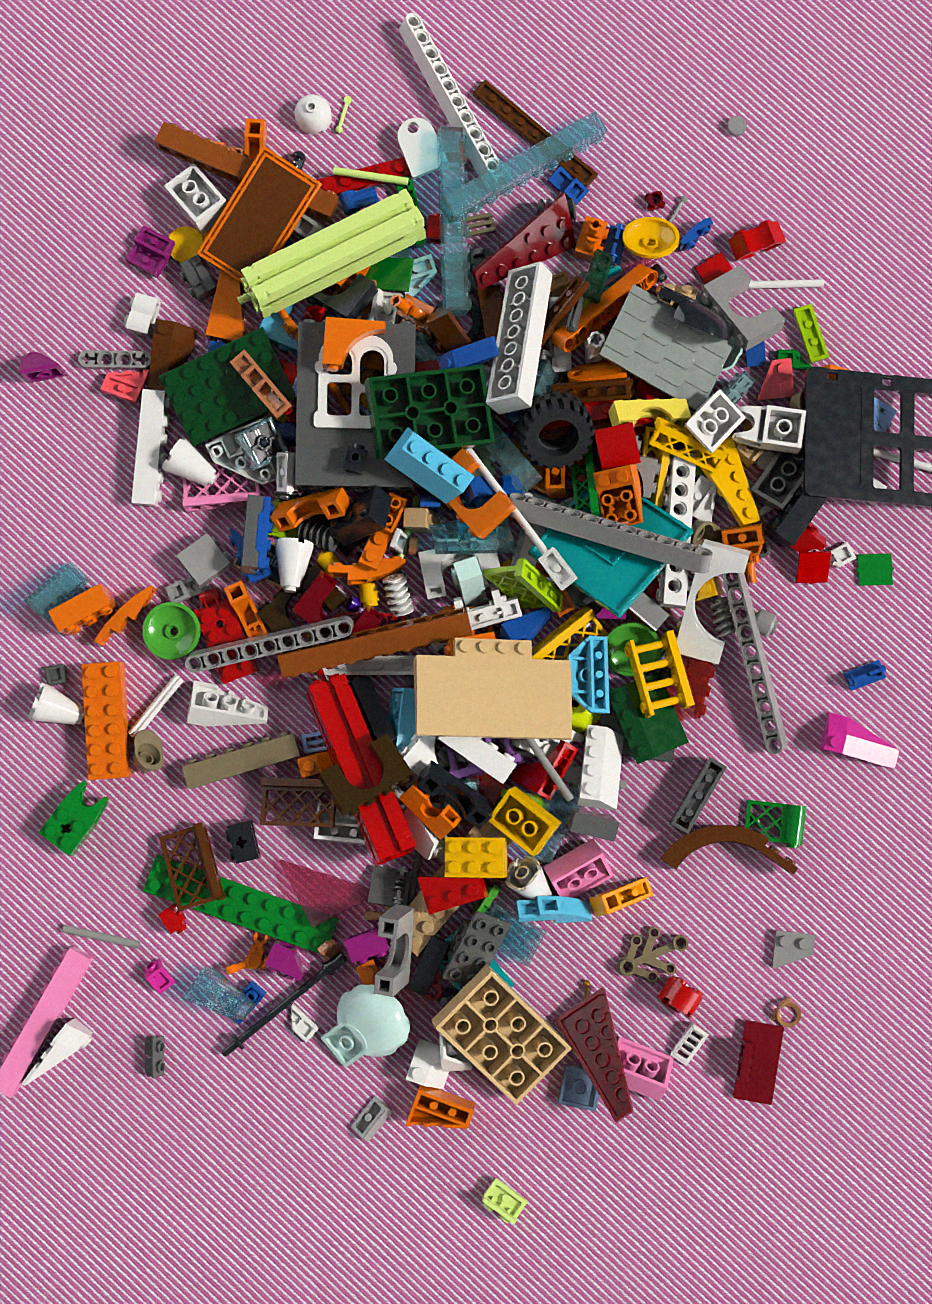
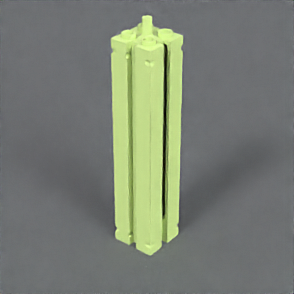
M405 188L399 191L398 194H393L253 263L250 267L247 266L241 269L243 277L240 279L245 287V294L237 297L240 305L252 300L257 314L261 313L265 319L271 316L272 313H277L415 244L417 241L425 239L424 217L417 206L415 207L413 199Z

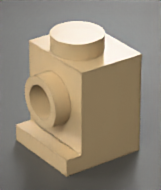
M739 442L735 443L741 462L748 468L765 451V449H759Z

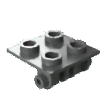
M373 866L367 903L391 907L396 904L406 906L412 871L406 870L404 866H399V869Z

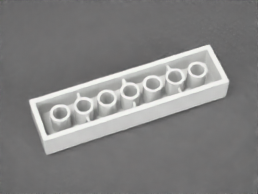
M541 262L508 271L496 341L500 355L493 358L486 404L498 414L526 409L532 406L553 275Z

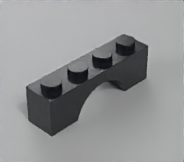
M431 760L420 772L417 783L420 789L432 797L441 794L452 799L461 809L464 819L478 829H481L492 818L493 802Z

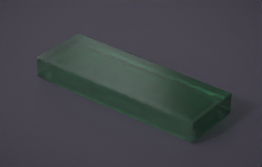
M598 248L594 251L585 279L590 286L582 295L595 304H598L601 300L613 261L612 256Z

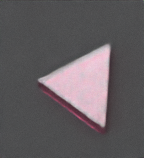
M282 859L279 860L312 928L368 900L370 888L323 872H317L298 864L286 862Z

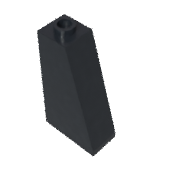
M361 675L350 678L351 682L348 684L352 689L372 740L375 741L386 733L392 741L397 739L369 676L362 678Z

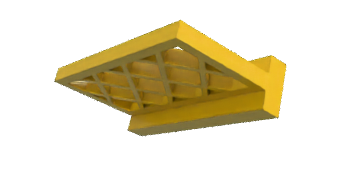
M585 606L532 648V659L549 657L551 658L550 660L555 658L567 660L569 647H577L579 645L570 643L571 636L574 633L580 634L579 644L583 642L584 634L607 637L608 634L595 617L593 610ZM592 620L595 624L594 632L585 631L586 624ZM560 645L565 646L564 656L555 655L556 648Z

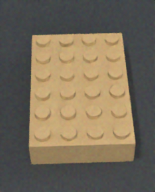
M488 964L431 1020L434 1027L516 1105L572 1049L568 1042Z

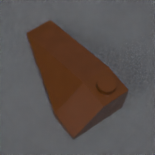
M156 319L148 379L149 390L165 391L158 376L186 363L189 355L194 350L197 335L196 329L175 321Z

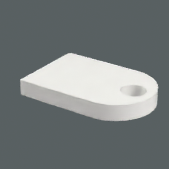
M410 118L400 126L398 130V143L413 180L448 166L434 128L427 120ZM416 125L418 131L411 133L408 131V127Z

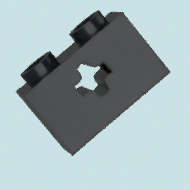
M252 820L227 826L228 830L225 833L227 841H231L232 849H230L232 861L235 860L236 864L261 858ZM241 837L243 840L247 841V843L244 844V848L242 845L238 844V841L241 840Z

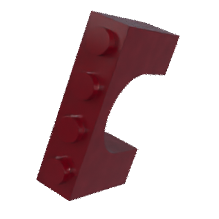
M321 570L295 602L292 608L295 616L306 620L309 624L327 620L322 611V603L335 588L337 581ZM367 605L353 621L354 626L351 633L378 627L382 622L383 615ZM339 625L343 630L349 629L348 625ZM321 628L323 634H330L328 628Z

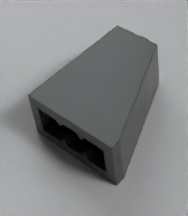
M571 808L570 813H567L565 818L566 827L570 831L615 842L620 823L611 815Z

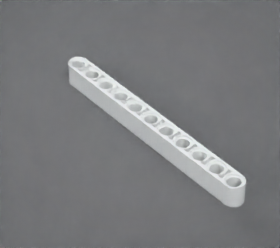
M409 13L399 27L400 34L488 194L493 198H500L510 185L509 178L422 20L417 14Z

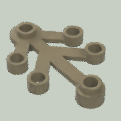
M652 926L648 929L649 936L642 955L634 958L638 946L643 941L640 935L634 934L630 938L631 945L627 956L622 957L618 961L617 969L623 976L637 974L647 978L650 982H656L659 977L656 971H647L638 966L647 963L664 970L667 974H674L676 972L675 964L672 962L666 963L655 958L675 949L684 951L688 947L687 938L683 935H676L672 942L652 950L656 938L660 936V930ZM652 929L657 930L656 936L651 935ZM635 937L640 938V942L638 944L633 943V939ZM678 939L683 940V944L681 946H677L676 941ZM625 963L630 964V968L628 970H625L623 968V965ZM673 965V971L668 972L667 966ZM655 973L656 978L653 980L649 979V974Z

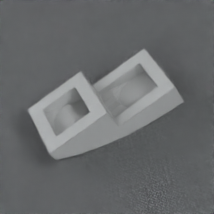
M191 577L165 587L170 601L177 603L199 596V593L210 589L208 585H205L200 590Z

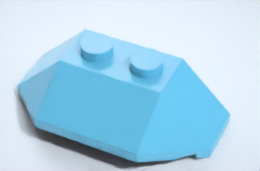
M588 636L567 656L571 666L572 698L590 713L608 714L610 710L607 637Z

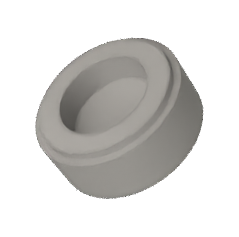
M733 116L727 124V130L732 136L742 135L747 127L746 120L741 116Z

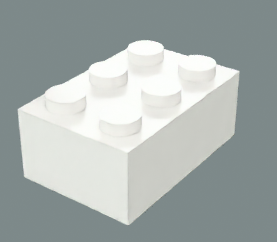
M194 163L164 185L170 198L201 234L214 226L227 205L226 199Z

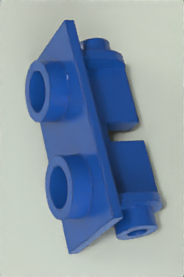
M623 224L610 225L601 261L620 265L624 249L622 237L625 228H623Z
M877 660L843 674L850 691L886 678L884 673L886 668Z

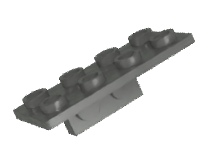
M476 911L471 920L463 917L447 949L450 961L442 974L443 979L465 986L486 964L490 966L511 926L510 922L480 911Z

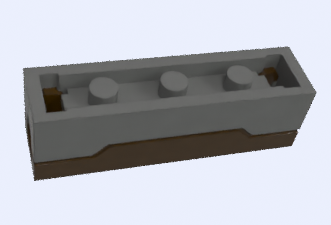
M707 757L668 824L688 834L727 766L711 757Z

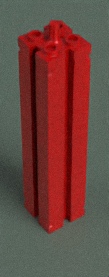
M319 670L316 672L319 680L312 682L308 686L306 699L308 704H310L311 712L333 765L337 763L351 785L359 789H371L380 783L382 771L368 748L373 740L352 689L347 682V677L345 673L342 675L336 673L329 676V681H327L324 671ZM394 791L385 797L380 795L376 798L377 801L369 807H366V805L359 808L360 812L354 815L375 867L410 854L416 847Z

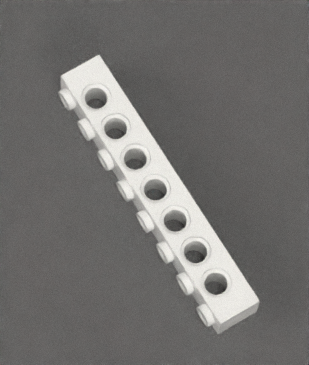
M690 453L691 457L696 458L697 454ZM670 454L663 505L667 513L691 528L696 465ZM676 469L682 472V477L677 475ZM675 488L681 491V496L675 493ZM674 507L679 509V515L674 512ZM691 536L686 541L687 543L691 542ZM666 564L657 575L659 589L656 592V600L661 607L683 608L686 606L689 570L676 567V571L673 572L669 567L670 564ZM669 582H671L674 585V591H671L669 589Z

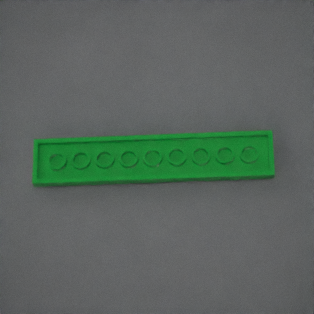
M156 854L143 891L176 903L164 856ZM173 859L170 862L171 866L175 869H178L181 862ZM184 864L181 872L189 876L194 867ZM197 868L192 878L201 882L205 876L204 870ZM179 874L175 881L176 885L183 888L188 878ZM221 876L220 879L226 899L215 900L192 908L319 954L320 952L317 948L332 939L339 920L337 917ZM191 880L186 891L195 894L200 884ZM203 886L198 897L201 899L211 897L209 889ZM184 892L180 899L181 904H189L193 896Z

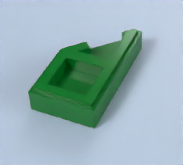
M777 349L776 359L791 358L792 370H807L812 367L797 350Z

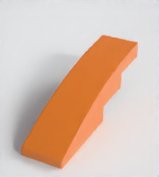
M150 585L133 596L110 618L94 641L105 646L113 631L121 634L130 618L138 621L157 589Z

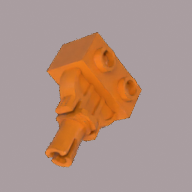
M586 215L575 248L574 257L593 263L596 262L597 257L601 258L604 248L601 246L602 240L607 239L609 229L606 228V221Z
M406 294L404 298L399 295H393L390 303L398 309L396 314L402 317L401 321H410L416 325V330L423 334L425 333L423 330L425 326L421 321L436 310L434 307L409 294Z
M545 465L528 466L526 472H509V474H519L521 482L526 483L528 489H536L541 493H547L548 498H567V465L559 469L557 467L549 469Z
M763 522L742 527L724 528L721 531L723 544L750 551L744 572L747 584L758 582L754 565L760 562L759 554L761 553L762 545L766 541Z

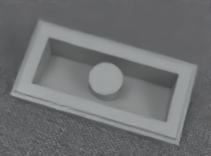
M374 1096L351 1125V1128L363 1140L370 1141L393 1110Z

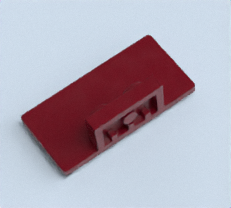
M745 1020L733 1091L735 1099L768 1105L772 1104L784 1033L783 1026Z

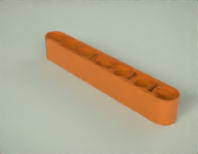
M643 264L637 265L582 309L575 332H568L566 323L557 329L551 337L552 345L566 353L573 351L590 337L591 332L598 331L620 313L633 284L645 291L651 288L658 279L657 271Z

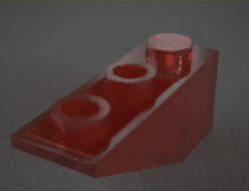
M690 657L688 658L685 672L695 703L692 706L695 719H701V716H704L707 705L704 704L705 697H709L711 686H708L709 679H712L714 676L715 667H712L713 663Z

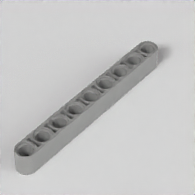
M340 616L197 650L188 656L185 661V667L189 672L196 673L344 638L351 634L354 622L349 616ZM346 623L349 626V629L343 630L340 628L339 624ZM321 628H328L330 634H323ZM309 632L312 638L306 639L302 636V633ZM289 636L293 642L286 643L283 637ZM265 641H271L274 647H267ZM252 645L255 648V652L248 651L246 646ZM228 650H234L237 656H230ZM215 654L218 660L213 661L209 655ZM191 659H197L200 665H194Z

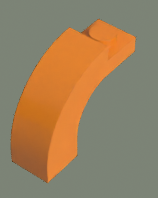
M242 580L225 587L224 590L229 602L236 611L248 638L268 634L263 619L258 615L259 611Z

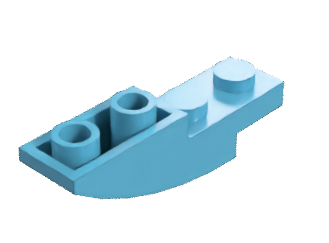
M537 896L535 900H516L515 903L518 922L554 920V923L592 921L589 902L577 898Z

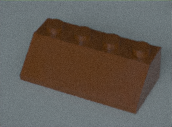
M439 307L421 321L425 326L423 327L425 333L429 337L432 336L436 341L434 345L439 352L443 351L446 354L454 349L472 344V341L451 311Z

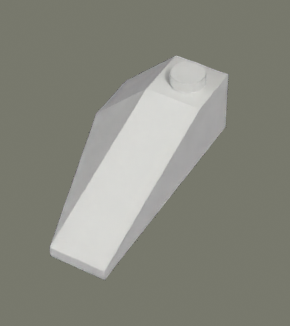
M194 680L186 723L205 727L267 723L268 707L249 699L242 700L235 697V693L231 691L228 693L221 691L217 685Z
M76 1018L66 1023L50 1043L51 1046L40 1057L42 1059L41 1062H38L22 1082V1085H27L79 1049H85L92 1040L89 1037L93 1032Z

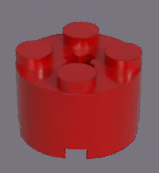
M669 977L658 994L657 999H660L663 1004L675 1012H682L685 1014L684 1017L691 1019L703 999V993L694 987L685 986L687 982L680 977Z

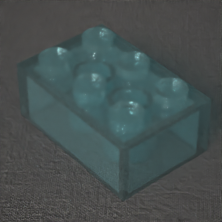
M494 902L488 915L508 921L511 924L498 951L528 967L546 934V930L530 921L518 922L516 913Z

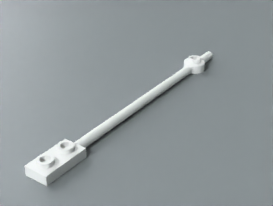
M465 449L481 465L477 469L495 493L499 490L505 493L473 449ZM516 508L511 514L541 552L542 556L538 559L560 590H564L578 577L556 548L552 547L548 550Z

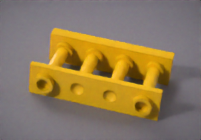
M674 630L662 634V638L659 641L635 646L633 639L629 640L625 644L626 647H624L625 655L630 660L641 699L640 709L646 718L655 715L654 709L679 704L682 709H686L695 705ZM659 648L665 649L666 659L640 664L638 653ZM667 666L671 669L672 675L670 678L650 683L645 682L643 672ZM671 685L676 686L678 693L676 696L651 702L648 691Z

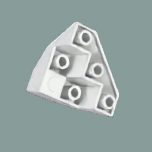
M270 413L245 422L207 443L206 447L213 462L262 485L277 480V455L265 460L261 464L253 466L252 462L249 461L251 458L247 454L248 450L240 443L242 440L239 438V435L270 420L278 437V430Z

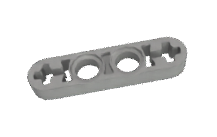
M85 350L78 356V362L85 369H150L151 355L145 351ZM89 355L91 359H97L98 364L96 365L95 360L88 361V364H86V362L83 361V359H86ZM105 355L111 356V362L107 365L101 362ZM123 356H129L130 362L127 365H122L120 359ZM133 356L137 360H142L145 356L149 361H146L145 365H143L140 361H134Z

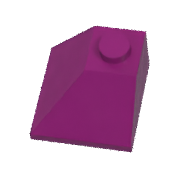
M30 352L27 356L21 358L20 373L30 383L68 376L67 372L56 361L41 353Z

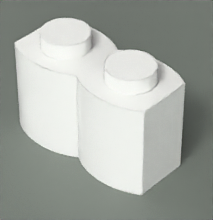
M136 293L135 297H132L130 301L131 311L124 319L127 331L150 338L160 310V300Z

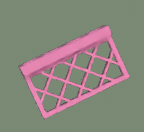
M216 463L209 464L218 471L216 474L217 478L222 474L228 481L222 487L214 481L213 485L219 489L215 495H209L205 492L211 485L208 484L202 489L195 482L183 478V507L186 512L246 507L248 494L260 496V483L247 478L240 486L234 481L239 475L235 472L230 478L224 473L227 468ZM251 481L255 484L256 491L247 492L243 488ZM230 483H233L238 489L234 493L229 494L225 489ZM193 486L200 491L196 496L188 497V491Z

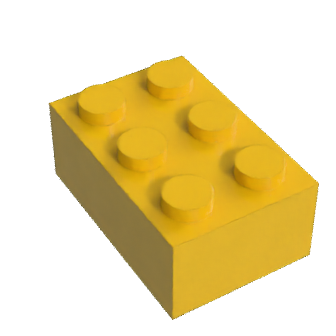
M516 786L506 792L494 809L492 818L489 820L492 825L533 857L541 852L562 823Z
M445 837V877H507V837Z

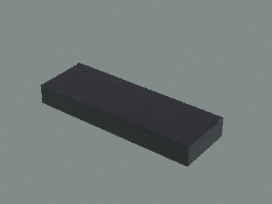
M431 936L408 989L426 997L450 945L449 942L437 936Z

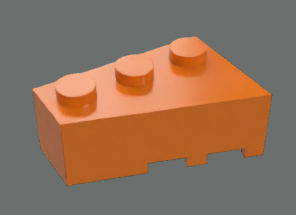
M419 1085L405 1126L424 1125V1127L443 1126V1128L468 1129L476 1102L438 1088Z

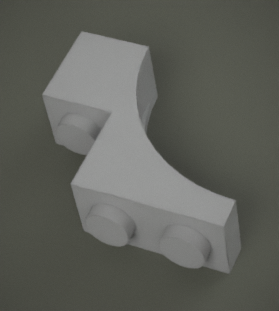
M636 435L638 449L640 452L642 440H638L639 435ZM640 455L641 463L636 465L643 481V497L651 498V494L656 492L657 483L654 482L655 475H659L661 464L658 463V458Z

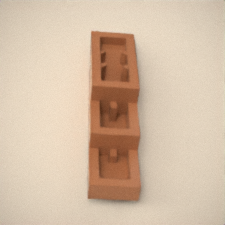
M245 350L230 361L232 366L277 419L292 406Z

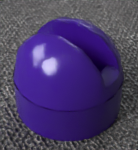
M351 596L346 604V610L350 612H358L359 608L362 607L360 600L354 596Z

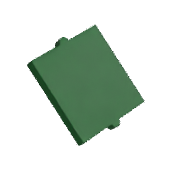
M891 553L857 555L858 569H856V572H858L859 586L893 585L892 571L894 568L892 567Z

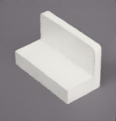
M277 452V491H298L295 486L296 453Z

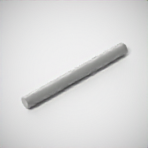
M525 739L567 802L574 798L536 741L534 739Z
M64 925L62 931L63 933L137 949L140 946V941L68 925Z

